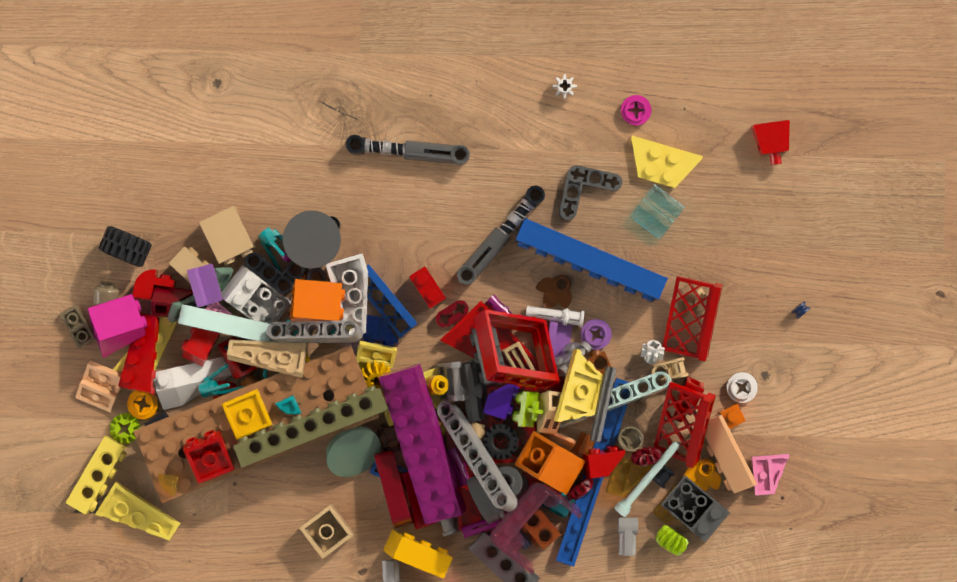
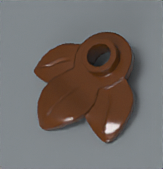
M558 275L555 278L546 277L536 285V289L544 293V308H551L559 303L566 309L572 301L570 292L571 281L566 275ZM559 281L565 282L564 288L558 286Z

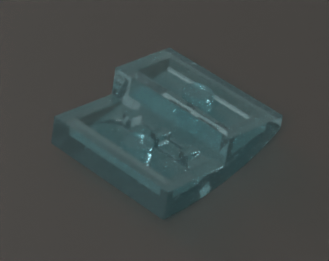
M654 184L630 215V218L660 240L685 207Z

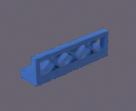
M368 264L367 270L368 276L371 278V284L367 288L370 289V294L367 292V298L401 338L418 323ZM372 289L381 290L383 293L382 301L373 300ZM377 303L382 304V309L378 306ZM384 304H391L395 307V316H387L384 313ZM397 311L402 317H397ZM389 318H394V324ZM396 319H404L409 326L400 332L396 328Z

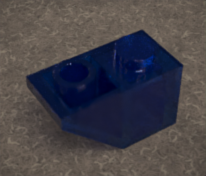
M366 316V333L362 336L364 338L363 341L375 343V340L383 341L382 345L394 347V343L398 344L399 339L383 317Z

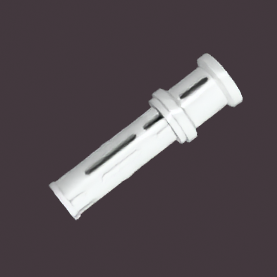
M527 306V317L562 322L564 326L567 324L579 325L580 328H583L585 311L575 312L569 311L567 308L561 311Z

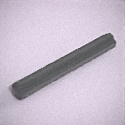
M605 367L590 435V441L599 443L601 441L616 368Z

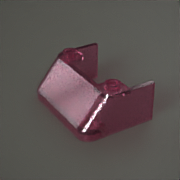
M541 482L531 484L518 499L516 508L511 512H507L491 532L492 543L531 574L534 573L533 563L519 552L524 543L523 536L519 533V530L542 503L547 507H555L560 503L579 519L582 517L580 508L557 489Z

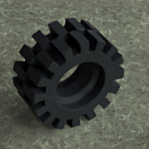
M504 424L494 425L489 428L483 439V445L487 452L496 459H506L512 456L517 450L519 443L518 434L509 425ZM498 434H504L509 440L508 446L504 449H498L494 445V438Z

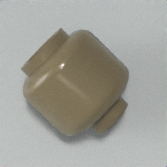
M100 282V285L94 288V305L118 299L119 289L112 282Z

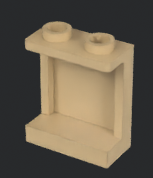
M235 206L199 222L219 264L224 263L227 266L235 262L234 258L240 255L243 258L249 253H253L252 249H255V246Z

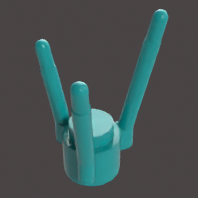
M268 227L260 233L258 238L261 240L260 244L266 250L275 267L281 270L269 247L273 246L281 256H284V252L276 244L278 241L276 237L283 241V235L276 229L272 231Z
M225 364L210 376L204 378V382L199 384V392L202 397L206 398L231 393L243 387L224 389L229 387L230 384L218 385L215 380L212 381L214 377L228 368L229 365Z

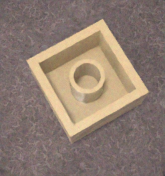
M332 503L299 528L322 559L354 536V532Z

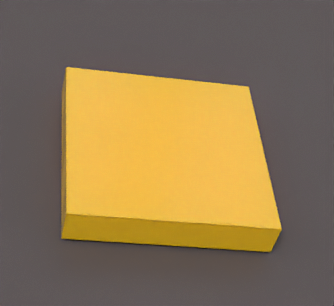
M258 389L221 404L236 440L273 425Z

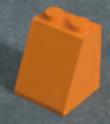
M295 279L292 288L290 322L343 320L344 308H341V301H344L345 289H342V283Z
M533 431L514 465L567 495L586 461Z

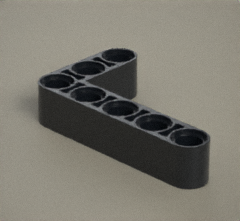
M330 216L334 221L337 222V226L340 230V221L336 217ZM249 253L245 258V265L281 294L290 293L295 279H302L310 269L301 267V273L294 276L291 273V269L297 264L293 261L281 272L257 253ZM253 256L259 258V264L256 267H252L249 263L250 258ZM268 268L274 270V276L270 279H267L264 275L265 270ZM282 280L289 282V288L285 291L279 288Z

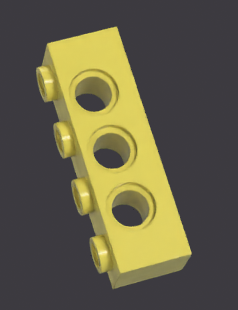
M104 436L67 499L66 504L85 515L93 512L98 505V502H96L98 496H103L108 487L105 485L108 479H113L118 470L115 467L118 462L122 463L125 459L127 447L109 436ZM105 454L112 456V463L110 465L106 464L103 460ZM97 470L103 475L101 481L94 479V473ZM86 487L91 488L93 491L91 498L84 495Z

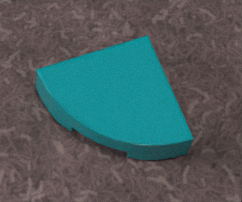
M294 395L275 403L284 413L291 415L302 413Z

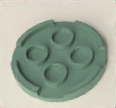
M357 426V428L347 431L344 430L335 435L326 448V464L330 471L337 476L352 477L359 475L373 465L375 461L374 454L380 453V440L372 429L365 426Z

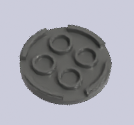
M319 211L301 212L294 216L285 227L283 233L285 252L294 263L301 267H323L336 257L340 249V230L335 221L325 213Z

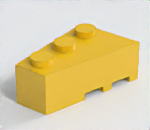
M392 529L383 551L396 560L444 579L453 559L448 554L449 551L440 546L436 549L431 546L430 542L422 539L418 541L414 539L413 535L405 532L402 534Z

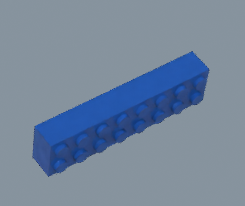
M526 218L516 238L518 247L528 250L529 247L535 249V254L545 258L547 255L554 257L553 261L564 265L566 262L572 265L571 269L581 273L585 270L589 272L588 276L597 280L604 278L607 280L606 283L613 287L623 286L625 287L624 291L634 295L636 292L642 294L641 298L649 302L660 299L668 280L667 277Z

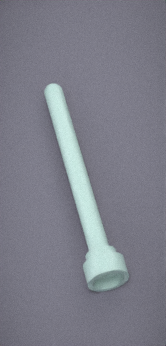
M674 441L630 495L614 506V509L619 514L626 517L630 513L631 504L680 447L678 441Z

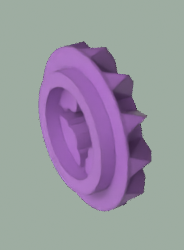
M590 320L584 324L581 330L582 342H587L594 350L606 347L611 340V329L603 320ZM601 327L599 334L601 335L603 340L601 338H596L595 340L591 341L593 335L591 334L589 329L596 331Z

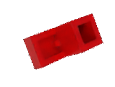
M146 270L137 277L134 283L133 297L152 300L156 285L175 288L176 280H171L172 276L160 274V278H158L159 270Z

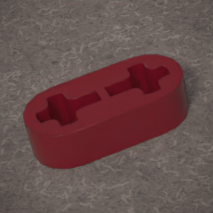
M463 300L455 301L436 315V323L442 328L449 327L468 313V304ZM458 303L460 305L464 304L465 308L463 314L458 312L454 315L452 313L454 310L457 309L456 305ZM451 313L452 317L448 318V324L445 325L444 322H439L441 314L446 316Z

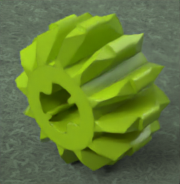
M663 525L655 537L658 544L677 556H680L689 544L687 538L667 525Z

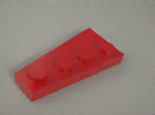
M139 313L140 316L145 317L147 327H145L146 335L130 343L118 386L154 395L153 379L156 377L154 364L155 360H157L155 349L158 342L159 317Z

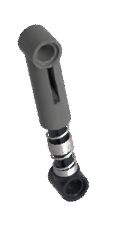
M351 135L346 140V148L353 155L369 154L370 152L373 154L381 153V155L387 156L395 154L398 157L403 155L406 160L464 165L470 158V152L464 145L409 140L400 144L383 140V142H380V140L372 141L359 135ZM354 140L361 142V146L357 150H353L350 147L351 142ZM458 150L466 153V157L463 160L456 159L455 153ZM432 151L451 153V155L432 154Z
M538 185L529 187L521 200V204H518L516 210L506 217L504 224H501L500 228L495 227L457 272L460 283L463 285L472 284L510 240L509 234L515 231V227H518L523 222L522 219L526 218V214L543 202L545 192L542 187ZM537 190L540 192L541 197L539 200H532L530 193ZM485 253L486 256L474 269L472 266ZM464 270H469L472 273V278L468 281L461 278V273Z

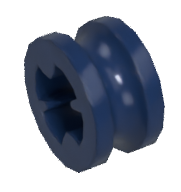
M805 301L791 311L796 314L797 319L810 310V307L805 305Z

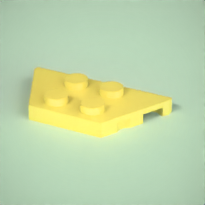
M636 136L631 137L638 178L671 188H676L703 157Z
M573 349L554 418L555 422L578 419L584 416L588 417L595 415L603 375L595 369L590 361H587L582 356V352L578 349Z

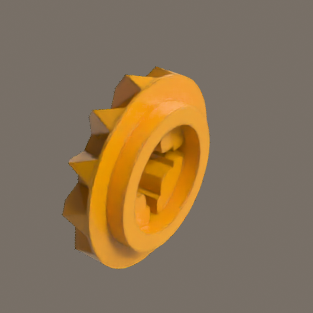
M134 391L128 398L127 407L130 414L135 418L147 419L153 416L158 409V399L155 394ZM145 397V402L151 406L144 407L140 412V405L135 401H142Z

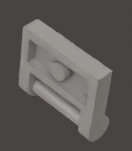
M571 342L563 348L564 351L555 358L559 376L566 377L573 349L580 350L582 356L591 351L592 347L587 342Z
M461 362L437 364L438 375L444 376L449 384L448 390L440 395V402L465 400L461 387Z

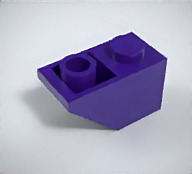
M507 384L488 394L483 413L504 420L507 416L511 417L514 408L511 402L513 397L516 398L520 387Z

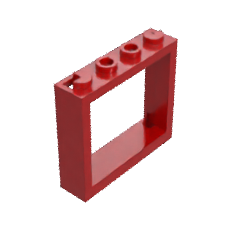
M484 309L473 318L486 381L547 390L560 381L545 319L492 311L491 309ZM491 326L532 333L540 371L499 365Z

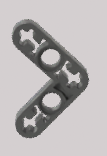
M578 165L572 166L567 173L559 211L560 216L564 220H571L576 216L583 185L617 191L622 186V178L615 173ZM575 169H578L580 174H585V171H589L586 176V182L582 181L584 177H578L577 180L573 179L574 176L571 175V172H574ZM592 173L600 175L599 183L593 184L590 182L589 177ZM603 175H607V180H612L615 177L619 185H615L612 188L610 183L605 182V186H601L604 180ZM571 187L575 188L578 192L575 198L567 196V190ZM565 199L570 202L576 201V205L571 204V210L574 213L570 214L569 217H566V214L563 212V209H566L568 203H564Z

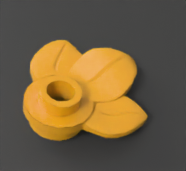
M701 459L693 469L688 468L683 477L686 475L705 492L709 486L717 490L720 487V475L715 471V465L710 459ZM703 465H708L707 471L702 470Z

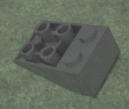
M686 475L660 504L705 543L730 515L728 510Z

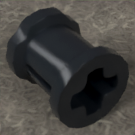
M664 465L652 480L664 489L667 481L671 476H675V473Z

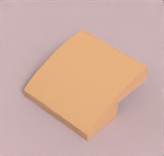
M90 360L75 398L111 413L121 389L118 384L122 373Z

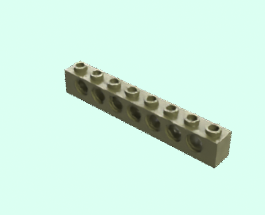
M374 385L364 389L365 394L360 396L354 393L346 397L347 401L339 403L337 400L327 404L329 408L322 411L320 407L309 411L310 415L303 418L301 414L291 418L292 422L285 425L284 422L273 425L274 430L266 432V429L256 432V437L248 439L246 436L236 440L237 444L233 447L241 467L253 464L388 410L381 389H376ZM366 398L370 401L369 409L364 410L360 407L361 399ZM343 406H350L352 408L351 416L345 417L342 414ZM325 413H331L334 416L333 423L327 424L324 422L323 416ZM312 420L315 422L316 428L314 431H308L305 428L306 421ZM290 427L297 430L296 438L288 437L287 430ZM271 435L278 436V445L274 446L269 443ZM253 442H258L261 445L260 452L255 453L251 450Z

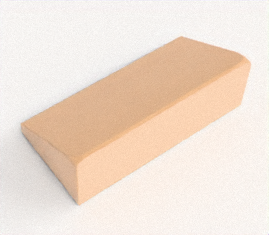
M559 432L556 434L538 433L571 452L576 443L575 439Z

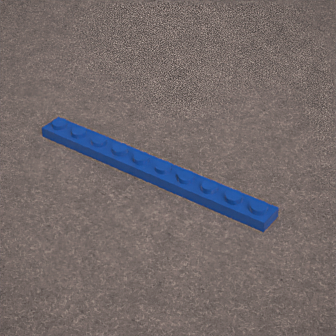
M616 378L612 389L630 382ZM628 389L623 390L621 393L624 400L630 397ZM610 396L609 405H611V403H612V398H611V396ZM628 404L607 411L601 441L599 443L595 442L593 448H600L601 451L607 450L608 446L615 445ZM604 477L592 478L594 481L592 488L581 498L575 500L556 561L575 566Z

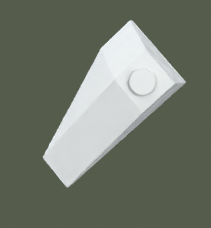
M362 253L328 263L326 268L330 281L342 283V289H345L344 301H341V308H344L342 321L350 320L361 327L364 334L366 333L368 270ZM355 328L350 329L349 335L354 333Z
M219 357L206 360L203 367L193 363L156 372L154 383L163 410L183 406L201 395L199 384L204 382L205 377L210 376L226 364L224 358ZM226 368L214 377L212 381L215 380L217 382L218 379L225 380L232 374L229 368Z

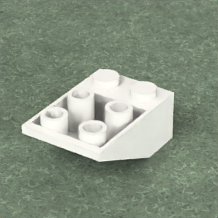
M244 265L240 267L221 292L222 298L251 320L268 324L277 322L291 304L289 299Z

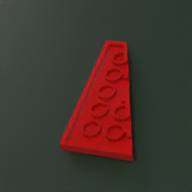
M480 301L440 341L475 359L474 353H477L476 345H471L469 336L473 334L472 329L475 328L473 318L484 309L489 310V308ZM495 327L504 365L511 367L502 350L519 340L509 329ZM520 342L535 370L540 371L537 358ZM518 346L514 349L525 368L531 370ZM508 351L516 368H521L512 351ZM555 385L551 387L549 390L534 388V391L538 393L547 392L552 390L555 387Z

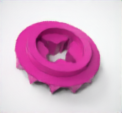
M632 95L622 103L621 114L628 124L642 125L651 116V105L643 96ZM635 102H637L638 109L644 110L638 113L637 118L634 112L628 111L634 108Z

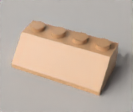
M717 414L711 417L705 437L708 444L706 450L710 457L714 456L717 463L714 465L719 474L723 473L726 479L723 481L728 491L731 490L735 494L757 485L723 416Z

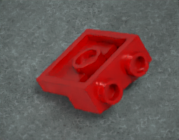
M207 431L204 437L199 439L196 437L186 440V444L183 445L184 453L198 484L235 470L220 431Z

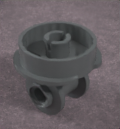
M505 466L499 468V471L517 498V504L522 502L529 492V483L526 477L512 467ZM476 476L468 478L467 485L484 519L489 524L501 518L506 520L505 511L496 508L492 504Z

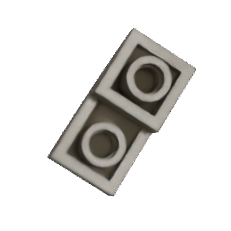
M77 304L59 314L78 348L96 339Z

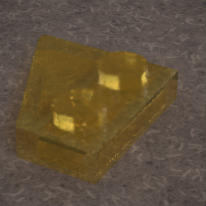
M623 457L610 474L605 492L625 498L631 492V489L641 481V478L650 471L652 466H639L633 464L631 459Z

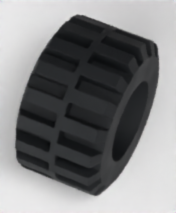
M107 226L98 248L102 252L137 267H143L152 245L150 242L113 226Z

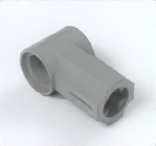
M618 517L619 555L636 556L638 518Z
M383 560L382 582H401L399 580V560Z

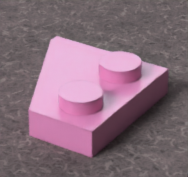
M789 454L751 457L753 477L757 483L754 486V495L775 494L779 479L789 459Z

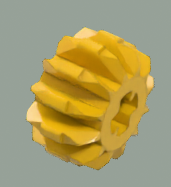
M376 360L373 364L367 362L366 367H362L361 371L368 388L374 385L376 389L382 388L379 377L384 373L390 372V367L385 366L383 361L377 364Z

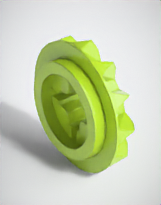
M119 414L110 423V434L115 441L121 444L131 443L136 440L133 431L140 428V423L131 414ZM131 423L128 427L129 433L123 432L119 434L122 429L120 424L126 425Z

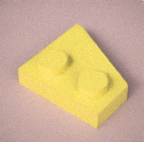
M359 340L355 356L360 369L366 367L367 362L373 364L375 360L377 364L383 361L385 366L393 368L397 347Z

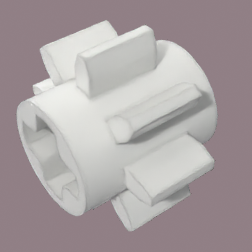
M564 74L563 79L556 78L558 85H553V88L558 90L556 96L562 94L563 98L566 99V94L574 95L571 89L577 88V85H572L573 77L567 79L566 74ZM563 82L570 86L567 88V91H563V88L560 87Z
M651 340L647 344L643 343L640 356L644 357V361L648 364H656L658 360H663L665 348L661 347L658 341Z

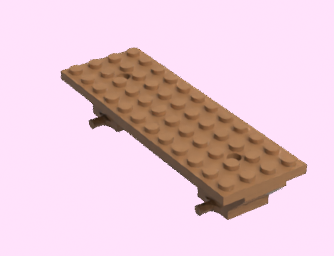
M350 345L305 363L302 378L279 373L133 432L161 503H164L334 436L344 430L347 431L377 419L379 415L376 414L245 467L240 465L233 447L237 444V441L221 404L258 389L272 424L276 425L284 422L286 425L292 422L291 418L301 414L303 418L310 415L309 411L320 407L321 411L329 408L327 404L338 400L339 403L347 401V396L357 393V396L365 394L364 389H367L368 386ZM294 395L302 413L297 415L284 413L275 403ZM366 398L361 399L360 407L364 410L369 409L370 401ZM343 406L341 412L345 417H349L352 414V408L350 406ZM325 413L323 420L325 423L331 424L334 421V416L331 413ZM308 420L305 423V428L308 431H314L316 424L314 421ZM273 425L264 428L266 432L274 430ZM290 427L287 430L288 437L296 438L297 430ZM207 431H220L235 470L198 484L184 453L183 445L186 444V440L196 437L199 439L204 437ZM256 432L247 435L248 439L256 437ZM271 435L269 443L274 446L278 445V436ZM253 442L251 450L258 453L261 450V445L258 442Z

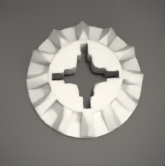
M736 373L730 377L727 383V393L735 402H749L757 393V382L748 373ZM747 381L745 388L749 393L741 391L736 394L739 389L736 382L743 384Z

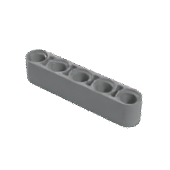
M350 320L272 322L267 327V335L276 342L344 343L358 342L363 336V330ZM318 328L317 333L312 336L313 330ZM336 328L335 334L330 335L331 330ZM355 328L354 333L349 335L350 329ZM281 329L280 334L275 336L277 330ZM299 329V333L294 336L295 330Z

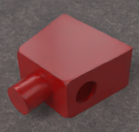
M790 120L752 125L751 129L760 156L769 155L771 166L782 164L781 153L789 151Z
M689 376L685 377L682 386L700 393L704 392V383ZM678 392L675 400L682 398L680 392ZM693 396L689 398L694 407L697 406L700 399ZM681 401L678 403V405L680 406L682 412L688 410L689 407L687 404H683V401ZM675 410L673 416L678 414L677 410ZM681 417L674 419L678 422H683Z

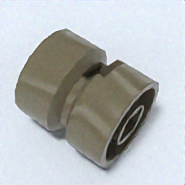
M625 426L619 430L617 442L624 450L635 451L641 447L643 435L638 428Z

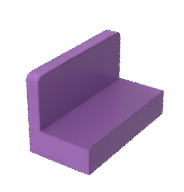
M213 264L187 270L197 308L223 300Z
M550 321L549 335L554 358L558 357L564 351L563 348L570 343L572 325L567 324L564 326L562 323Z

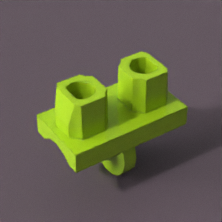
M523 391V393H517L515 401L521 404L520 411L513 413L512 420L517 422L518 426L534 427L537 415L543 414L544 410L538 409L540 402L538 401V392Z

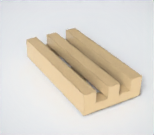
M519 341L502 350L511 367L516 368L508 354L510 350L520 367L526 369L514 349L518 346L530 369L535 370Z

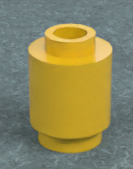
M442 375L429 376L425 379L430 395H442L448 390V380Z

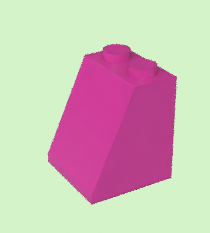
M132 294L88 308L91 327L103 358L146 335L145 327H147L145 317L140 316L139 311H141L139 301L134 300Z

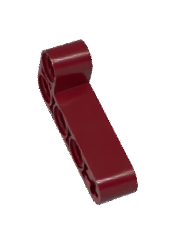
M393 449L374 454L394 528L413 524Z

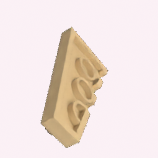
M230 340L227 358L228 360L302 378L307 343Z

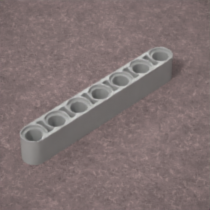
M447 401L441 402L437 407V414L492 504L498 509L507 512L513 511L517 506V498L461 408Z

